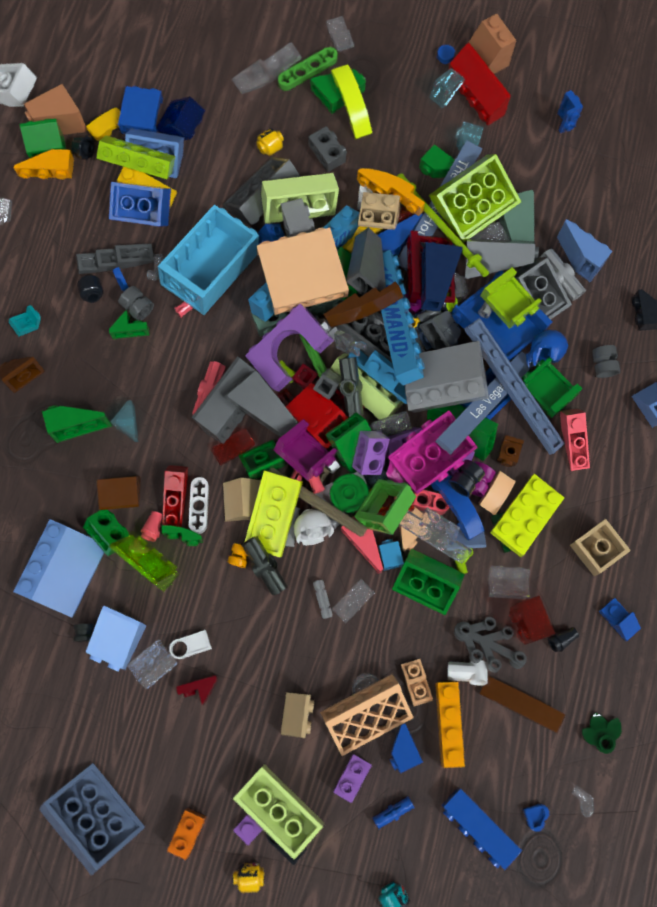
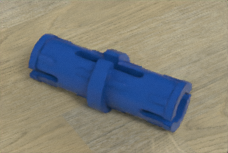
M407 796L393 806L390 804L387 806L388 809L372 818L377 828L381 829L391 821L399 820L401 815L414 809V805Z

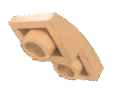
M499 470L488 485L490 488L479 501V505L496 515L516 481Z
M418 659L401 664L413 706L433 701L421 660Z

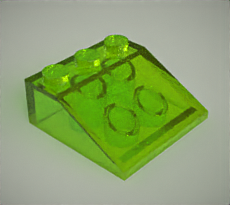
M130 535L110 544L109 548L163 592L179 575L175 571L178 567L169 560L167 562L161 559L163 555L155 548L150 550L146 547L148 543L140 536L135 538L133 535Z

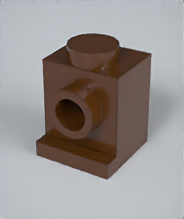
M505 435L500 446L497 461L506 467L516 466L524 440ZM508 449L514 451V453H508Z

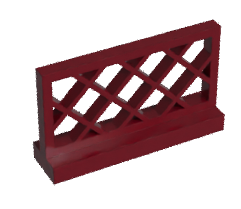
M410 231L407 239L409 303H416L417 300H421V252L423 247L420 245V242L453 245L450 239L418 235V231ZM454 275L448 290L450 296H446L444 301L446 303L455 302Z

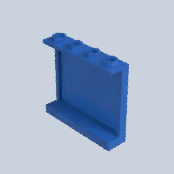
M499 271L489 283L458 306L456 304L451 315L455 322L464 329L480 318L510 361L531 344L535 336L540 332L546 331L552 321L540 309L532 316L528 314L525 317L526 320L518 327L514 325L510 329L493 310L489 318L481 317L478 311L483 306L485 300L480 295L485 287L504 274L503 271Z

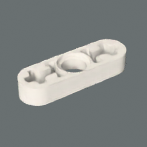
M202 477L195 478L191 482L189 528L197 534L205 532L208 519L209 485ZM199 482H202V485L205 486V488L201 489V495H205V498L198 496V489L195 486ZM199 500L203 501L204 508L200 511L195 510L193 507L194 503ZM193 514H204V517L200 516V522L203 524V526H200L197 530L196 527L193 526V523L195 524L197 522V516H193Z

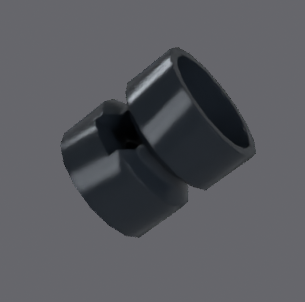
M466 459L463 461L464 464L458 468L459 472H455L448 483L456 492L469 497L476 488L475 484L479 483L485 476V472L478 464Z

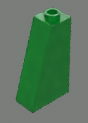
M457 404L428 410L427 419L433 422L447 411H450L455 419H457L466 408ZM486 417L469 435L478 447L474 450V455L482 461L493 450L498 423Z

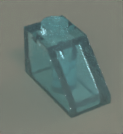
M463 121L462 128L457 129L455 136L458 139L457 148L459 151H461L467 140L479 146L484 127Z

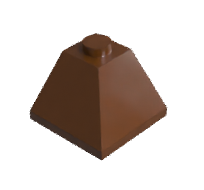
M34 357L13 359L0 366V378L14 394L45 372Z

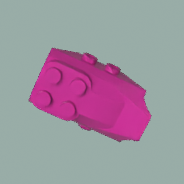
M447 411L435 421L428 420L421 426L423 430L418 434L414 431L406 437L407 442L388 456L390 462L386 475L393 482L408 484L412 488V492L418 494L434 481L438 480L441 482L449 475L447 471L452 467L456 470L464 464L462 460L478 447L468 436L450 455L436 443L440 435L456 420L452 413Z

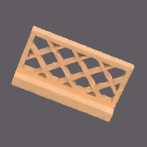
M393 674L320 712L341 756L414 718L401 691L402 689ZM397 693L396 702H389V696ZM374 704H381L378 712L369 711ZM385 705L393 707L390 715L382 714ZM398 708L405 710L407 713L400 718L395 717ZM362 714L359 722L351 720L354 715ZM367 715L375 717L372 725L364 723ZM380 718L388 720L383 727L377 726ZM339 723H344L341 732L333 730L332 727ZM349 725L357 726L354 735L346 733ZM366 728L370 729L368 735L362 737L359 736L361 729ZM344 737L352 739L349 745L342 748L341 743Z

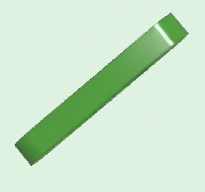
M327 47L282 72L278 76L279 88L284 91L291 90L333 66L337 62L336 49ZM312 62H318L320 66L314 68L310 64ZM298 70H303L305 74L303 76H298L296 72Z

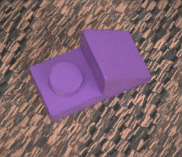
M248 814L233 831L249 845L263 828Z

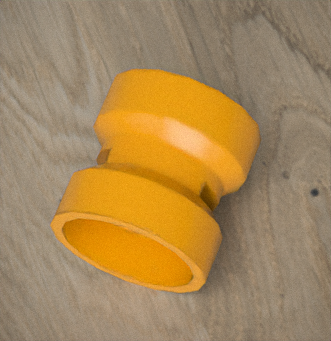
M233 543V552L228 557L227 563L246 568L247 553L242 545Z

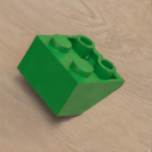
M48 118L42 121H28L20 124L24 145L29 158L51 149L66 150L65 139L56 119Z

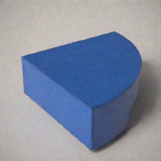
M117 267L113 269V273L121 290L124 292L129 287L120 268Z

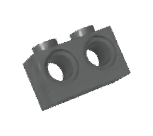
M327 126L309 136V147L327 172L346 162L347 151L345 147L338 143L335 133L330 131Z

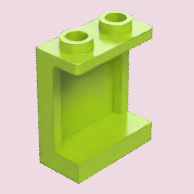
M513 267L485 287L480 295L509 329L514 325L517 327L526 320L525 317L528 314L530 316L535 314L540 309L538 305L541 303L540 298L535 301L515 279L517 272Z

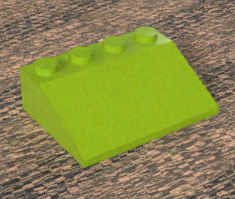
M496 154L484 156L429 195L439 214L463 243L521 203Z

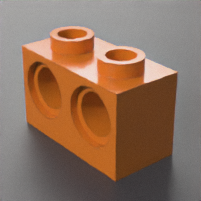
M187 808L167 852L187 860L206 816Z

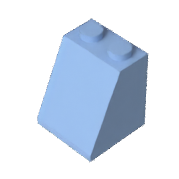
M103 606L86 653L91 655L90 659L101 663L102 660L108 662L107 667L118 672L120 668L126 670L147 625Z

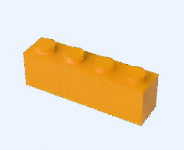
M458 682L436 683L441 767H465Z

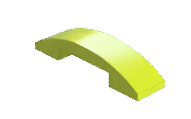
M349 65L331 70L349 115V123L355 139L372 134L367 110Z

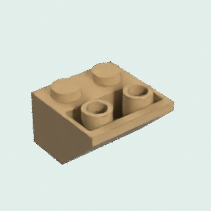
M363 192L358 226L395 230L400 212V196Z
M286 693L281 735L305 738L306 734H310L312 721H308V714L313 713L314 700H310L311 695Z

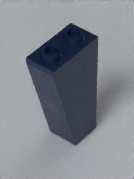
M425 242L421 252V309L440 312L455 273L462 247Z

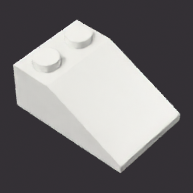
M24 63L0 64V104L19 107L24 106L27 102L37 77Z

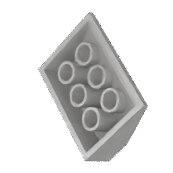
M480 341L420 353L419 357L423 360L425 369H423L424 378L405 385L408 411L413 413L489 399Z

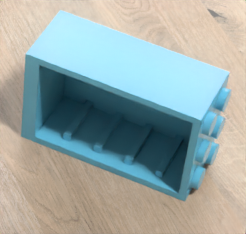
M214 204L158 265L160 285L205 315L257 256L259 235L254 229L246 227L241 220L233 218L225 209L219 208Z

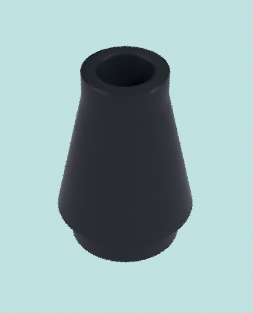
M571 627L567 630L551 634L548 638V644L554 652H562L579 637V634L574 627Z

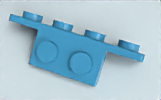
M358 348L348 355V358L356 357L358 367L365 371L369 377L379 382L384 389L394 394L398 400L407 404L405 386L395 377L393 364L376 350L368 357Z

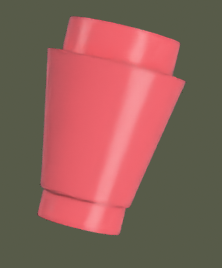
M151 512V515L141 529V537L143 539L155 542L159 538L163 516L161 513Z

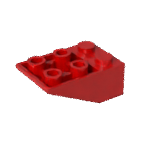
M310 383L285 407L298 423L304 419L309 424L306 432L327 449L331 444L325 434L348 417L330 399L328 400L313 390L315 385Z

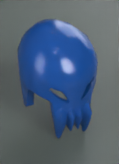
M546 330L535 336L531 343L530 352L526 355L528 368L531 362L536 366V363L542 359L546 361L549 357L552 359L551 363L559 362L568 349V341L565 336L556 330Z

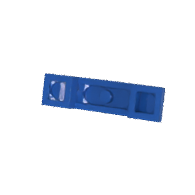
M449 474L441 482L436 480L430 485L435 492H440L459 520L457 525L469 541L485 530L470 499L459 494L449 485L448 482L452 477Z

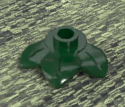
M598 713L592 715L590 728L582 729L584 740L590 745H595L597 750L604 754L611 753L615 749V740L621 736L622 732L619 718L607 722ZM604 739L608 741L606 747L602 745V740Z

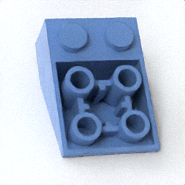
M567 219L557 236L575 272L589 282L597 275L612 253L606 244L600 243L590 233L584 232L576 223L570 222Z

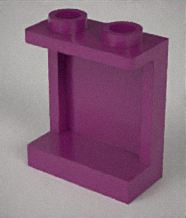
M303 419L278 439L274 451L309 481L313 476L318 477L323 472L325 466L330 467L336 460L334 456L337 450L333 448L329 452L307 433L306 430L309 424Z

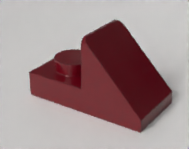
M215 675L177 686L178 695H184V698L196 695L195 691L198 690L201 704L205 705L218 682V676Z

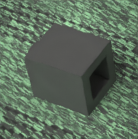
M328 368L321 375L313 390L329 400L340 387L342 382L341 376Z

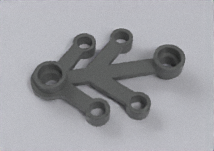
M487 617L484 622L473 625L467 622H459L455 626V637L465 643L471 662L479 663L484 654L488 662V669L496 673L502 665L498 659H495L492 653L494 651L508 658L510 665L515 669H520L526 664L527 657L522 651L513 652L495 643L498 640L511 639L514 635L512 627L505 626L501 631L485 636L477 634L476 632L485 629L488 631L493 630L496 626V621L492 617ZM473 641L480 645L483 653L475 648ZM473 654H477L479 659H476ZM492 663H495L497 665V668H494L492 666Z

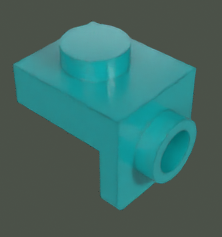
M30 305L27 306L25 313L9 318V324L18 337L37 330L41 317L39 312Z

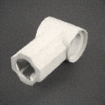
M483 660L479 663L471 661L470 663L448 662V680L466 681L477 686L486 685L488 682V664Z

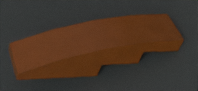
M393 282L380 292L375 287L360 298L356 293L326 312L324 316L330 327L350 323L390 306L403 298V294L396 282Z
M488 676V682L480 692L481 696L557 734L566 716L564 713Z

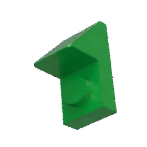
M127 310L109 329L112 339L150 335L147 322L134 321L130 323V316Z

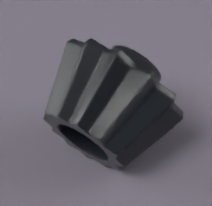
M88 135L76 136L71 144L73 153L82 160H88L94 153L95 140L92 139V136Z

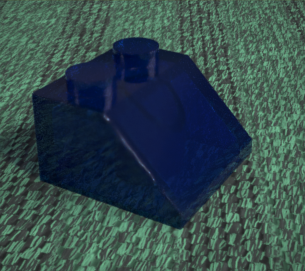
M191 96L173 100L168 105L156 127L157 132L184 137V140H190L195 135V129L203 120L202 116L206 110Z

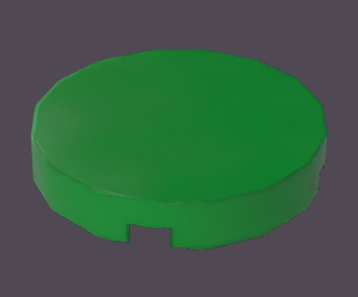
M354 474L341 475L333 482L330 489L331 502L337 509L345 513L358 512L369 494L368 485L362 478Z

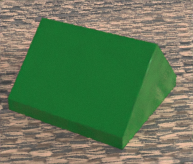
M273 439L238 455L249 479L261 478L264 471H269L270 468L278 470L286 466L285 460L274 451L276 443Z

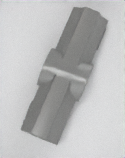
M553 249L547 250L540 256L548 257L566 294L572 301L578 299L586 292V289L575 277L573 268L568 263H563Z

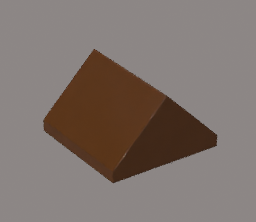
M140 476L97 480L99 510L139 507Z

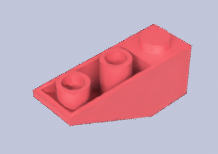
M579 408L560 411L561 430L570 470L590 468L586 413Z

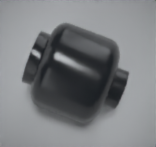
M85 275L77 283L80 297L86 302H97L104 294L101 280L95 275Z

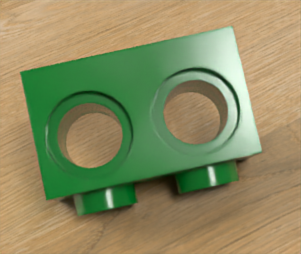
M100 510L88 517L83 527L107 556L125 546L130 537L128 530L121 526L116 520L115 515L108 510Z

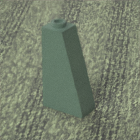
M530 190L517 193L521 203L499 218L506 240L534 241V192Z

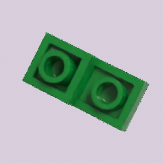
M162 525V534L167 536V539H179V536H182V541L187 543V546H199V543H204L202 536L196 532L182 527Z

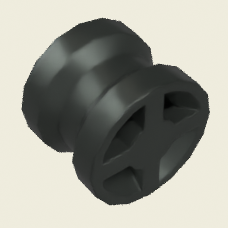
M75 624L74 630L76 633L73 641L89 642L92 637L94 624Z

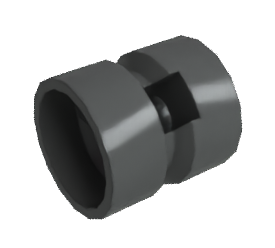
M136 286L127 288L121 294L118 301L137 321L145 319L154 308V303L146 296L143 297V293Z
M605 345L591 351L593 361L597 363L594 366L596 377L608 378L621 373L619 361L616 360L618 358L616 346Z

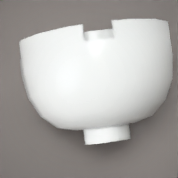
M307 509L303 511L294 523L297 543L301 541L306 546L321 543L324 541L323 537L327 535L330 537L334 532L329 516L319 510Z

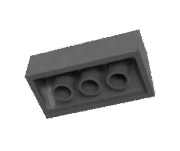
M271 157L223 203V206L241 220L242 223L255 224L263 214L261 198L262 181L301 176L289 159Z
M378 312L356 321L336 326L338 332L334 333V335L354 350L358 348L368 357L376 350L392 363L383 317Z
M239 357L234 360L192 416L194 421L208 436L222 444L231 436L233 430L246 414L224 399L223 395L247 374L255 371Z

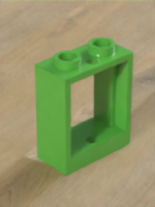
M378 479L354 517L367 529L393 535L415 500L416 495L412 492V488L404 482L396 483L392 480ZM388 496H395L396 499L386 515H377Z

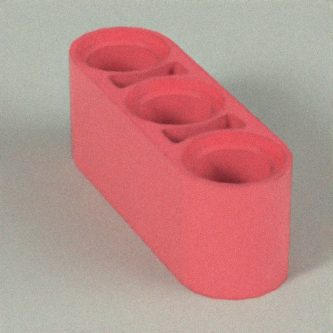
M422 490L418 494L413 492L416 498L410 508L414 506L420 511L436 515H443L448 511L449 506L441 494ZM417 497H425L427 503L420 504L417 501ZM437 501H442V502H444L445 505H446V508H445V509H439V508L436 506V502H437Z

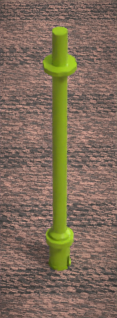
M404 174L397 175V177L410 183ZM410 183L413 186H415L414 195L420 198L422 201H424L422 197L416 192V185L414 183ZM425 202L423 211L455 246L462 247L461 253L468 259L467 266L469 268L475 267L483 277H486L489 271L480 262L482 259L481 255H473Z

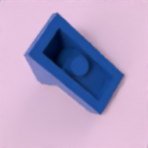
M615 598L599 610L601 615L625 641H628L641 629L633 612L628 613Z

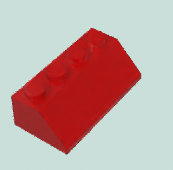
M466 44L449 64L448 77L457 85L459 92L467 98L469 105L478 112L479 118L485 121L487 125H490L505 116L511 95L471 44Z

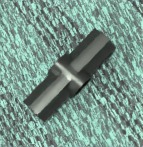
M356 357L339 359L342 381L340 391L344 396L346 416L350 417L356 412L359 415H364L361 397L363 385L359 379ZM350 382L354 386L353 392L349 389Z
M254 536L244 542L242 547L252 562L251 567L254 574L258 578H262L271 595L279 594L286 589L287 584L278 571L275 557L267 553L258 536Z

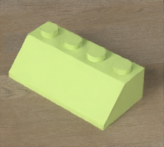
M328 173L262 181L261 198L265 224L283 222L281 203L301 198L304 205H308L309 218L335 215L339 187L334 174Z
M352 348L337 357L330 369L341 376L339 359L348 358V355L354 349ZM358 367L359 379L363 385L361 391L362 404L377 419L385 422L404 402L398 400L394 394L384 389L379 382L369 377L365 371ZM350 382L349 389L353 392L354 386Z
M265 764L233 798L293 859L299 855L324 826V822Z

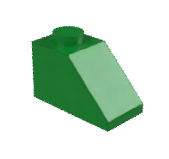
M434 144L421 158L419 168L423 174L429 175L432 178H445L455 160Z

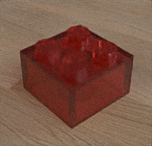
M540 596L510 607V618L513 623L516 622L519 629L517 630L518 638L525 645L555 634Z

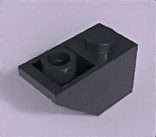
M639 289L632 297V306L636 311L635 324L638 325L639 331L657 330V300L644 290Z

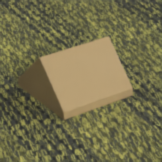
M238 478L223 483L225 521L251 520L261 480Z

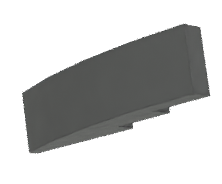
M152 244L115 245L114 249L96 250L95 253L76 254L78 274L113 271L117 267L125 269L154 262Z

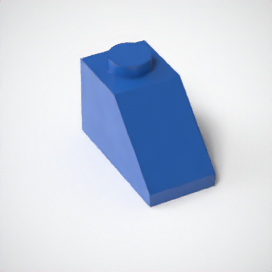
M401 724L390 752L392 758L389 759L393 769H398L400 773L423 763L406 724Z

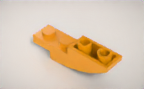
M363 168L358 170L357 180L363 187L369 188L373 193L399 195L400 203L409 212L415 213L418 216L423 212L425 202L414 195L415 186L383 171Z

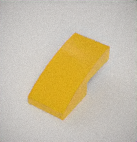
M116 107L105 112L87 125L86 129L96 141L101 140L104 136H110L112 130L119 128L118 122L121 111Z

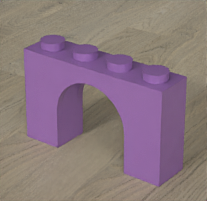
M302 304L293 307L290 310V314L284 319L279 320L276 327L271 332H267L262 337V340L258 344L253 345L245 355L270 387L278 392L292 380L291 376L279 363L277 357L278 347L284 338L292 334H301L313 349L319 353L334 341Z

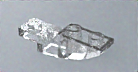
M290 42L265 61L260 59L232 78V81L241 94L259 89L277 80L282 72L288 70L287 68L302 59L301 55L292 42Z

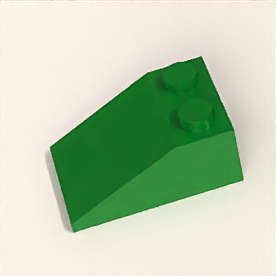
M51 406L46 411H42L47 432L57 443L112 427L110 420L104 412L65 406Z

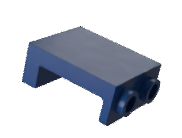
M126 86L118 122L122 134H126L130 129L157 133L156 122L160 103H163L161 91L153 88L144 89L137 86Z

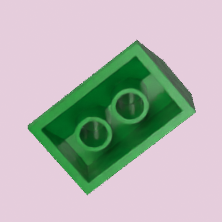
M411 549L392 590L446 615L461 587L465 574Z

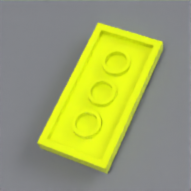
M264 471L245 542L254 536H258L268 554L282 557L303 481Z
M533 474L490 533L519 557H522L564 500V497L536 474Z

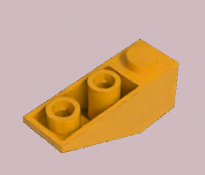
M51 149L14 165V169L18 177L22 178L39 177L41 179L57 178L64 180L72 178L74 158L70 150Z

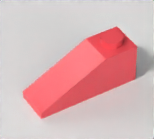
M342 526V533L380 574L383 571V566L373 530L367 529L364 536L360 537Z

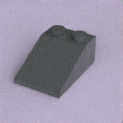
M548 257L535 258L534 263L527 264L516 271L515 279L535 301L539 298L541 299L538 307L550 320L572 305Z

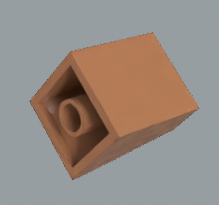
M495 14L481 22L469 43L495 74L509 66L516 39L498 14Z
M63 84L24 104L27 110L24 113L29 121H42L48 118L56 119L63 135L87 131L79 109Z

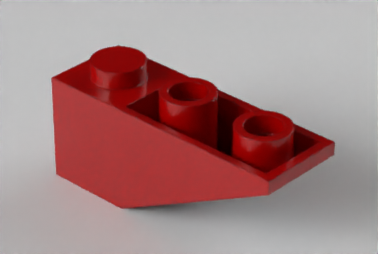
M169 465L165 470L162 525L182 527L188 467Z

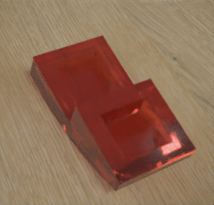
M245 428L231 435L224 444L219 443L213 446L211 451L221 466L255 446V442Z

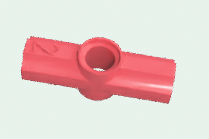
M210 362L205 378L200 382L198 388V398L192 412L193 415L222 378L226 366L219 362Z

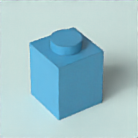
M393 539L382 541L378 551L383 571L402 567L404 563L399 542H393Z

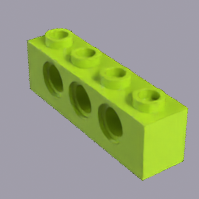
M104 136L99 141L97 159L164 179H168L173 172L175 156L110 136Z

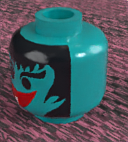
M392 882L380 890L379 901L383 907H407L410 904V899L401 884Z

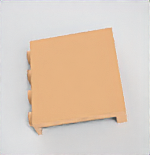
M318 228L314 232H301L293 237L285 236L277 241H264L257 245V255H259L274 315L289 312L299 304L309 307L348 297L349 289L330 228Z

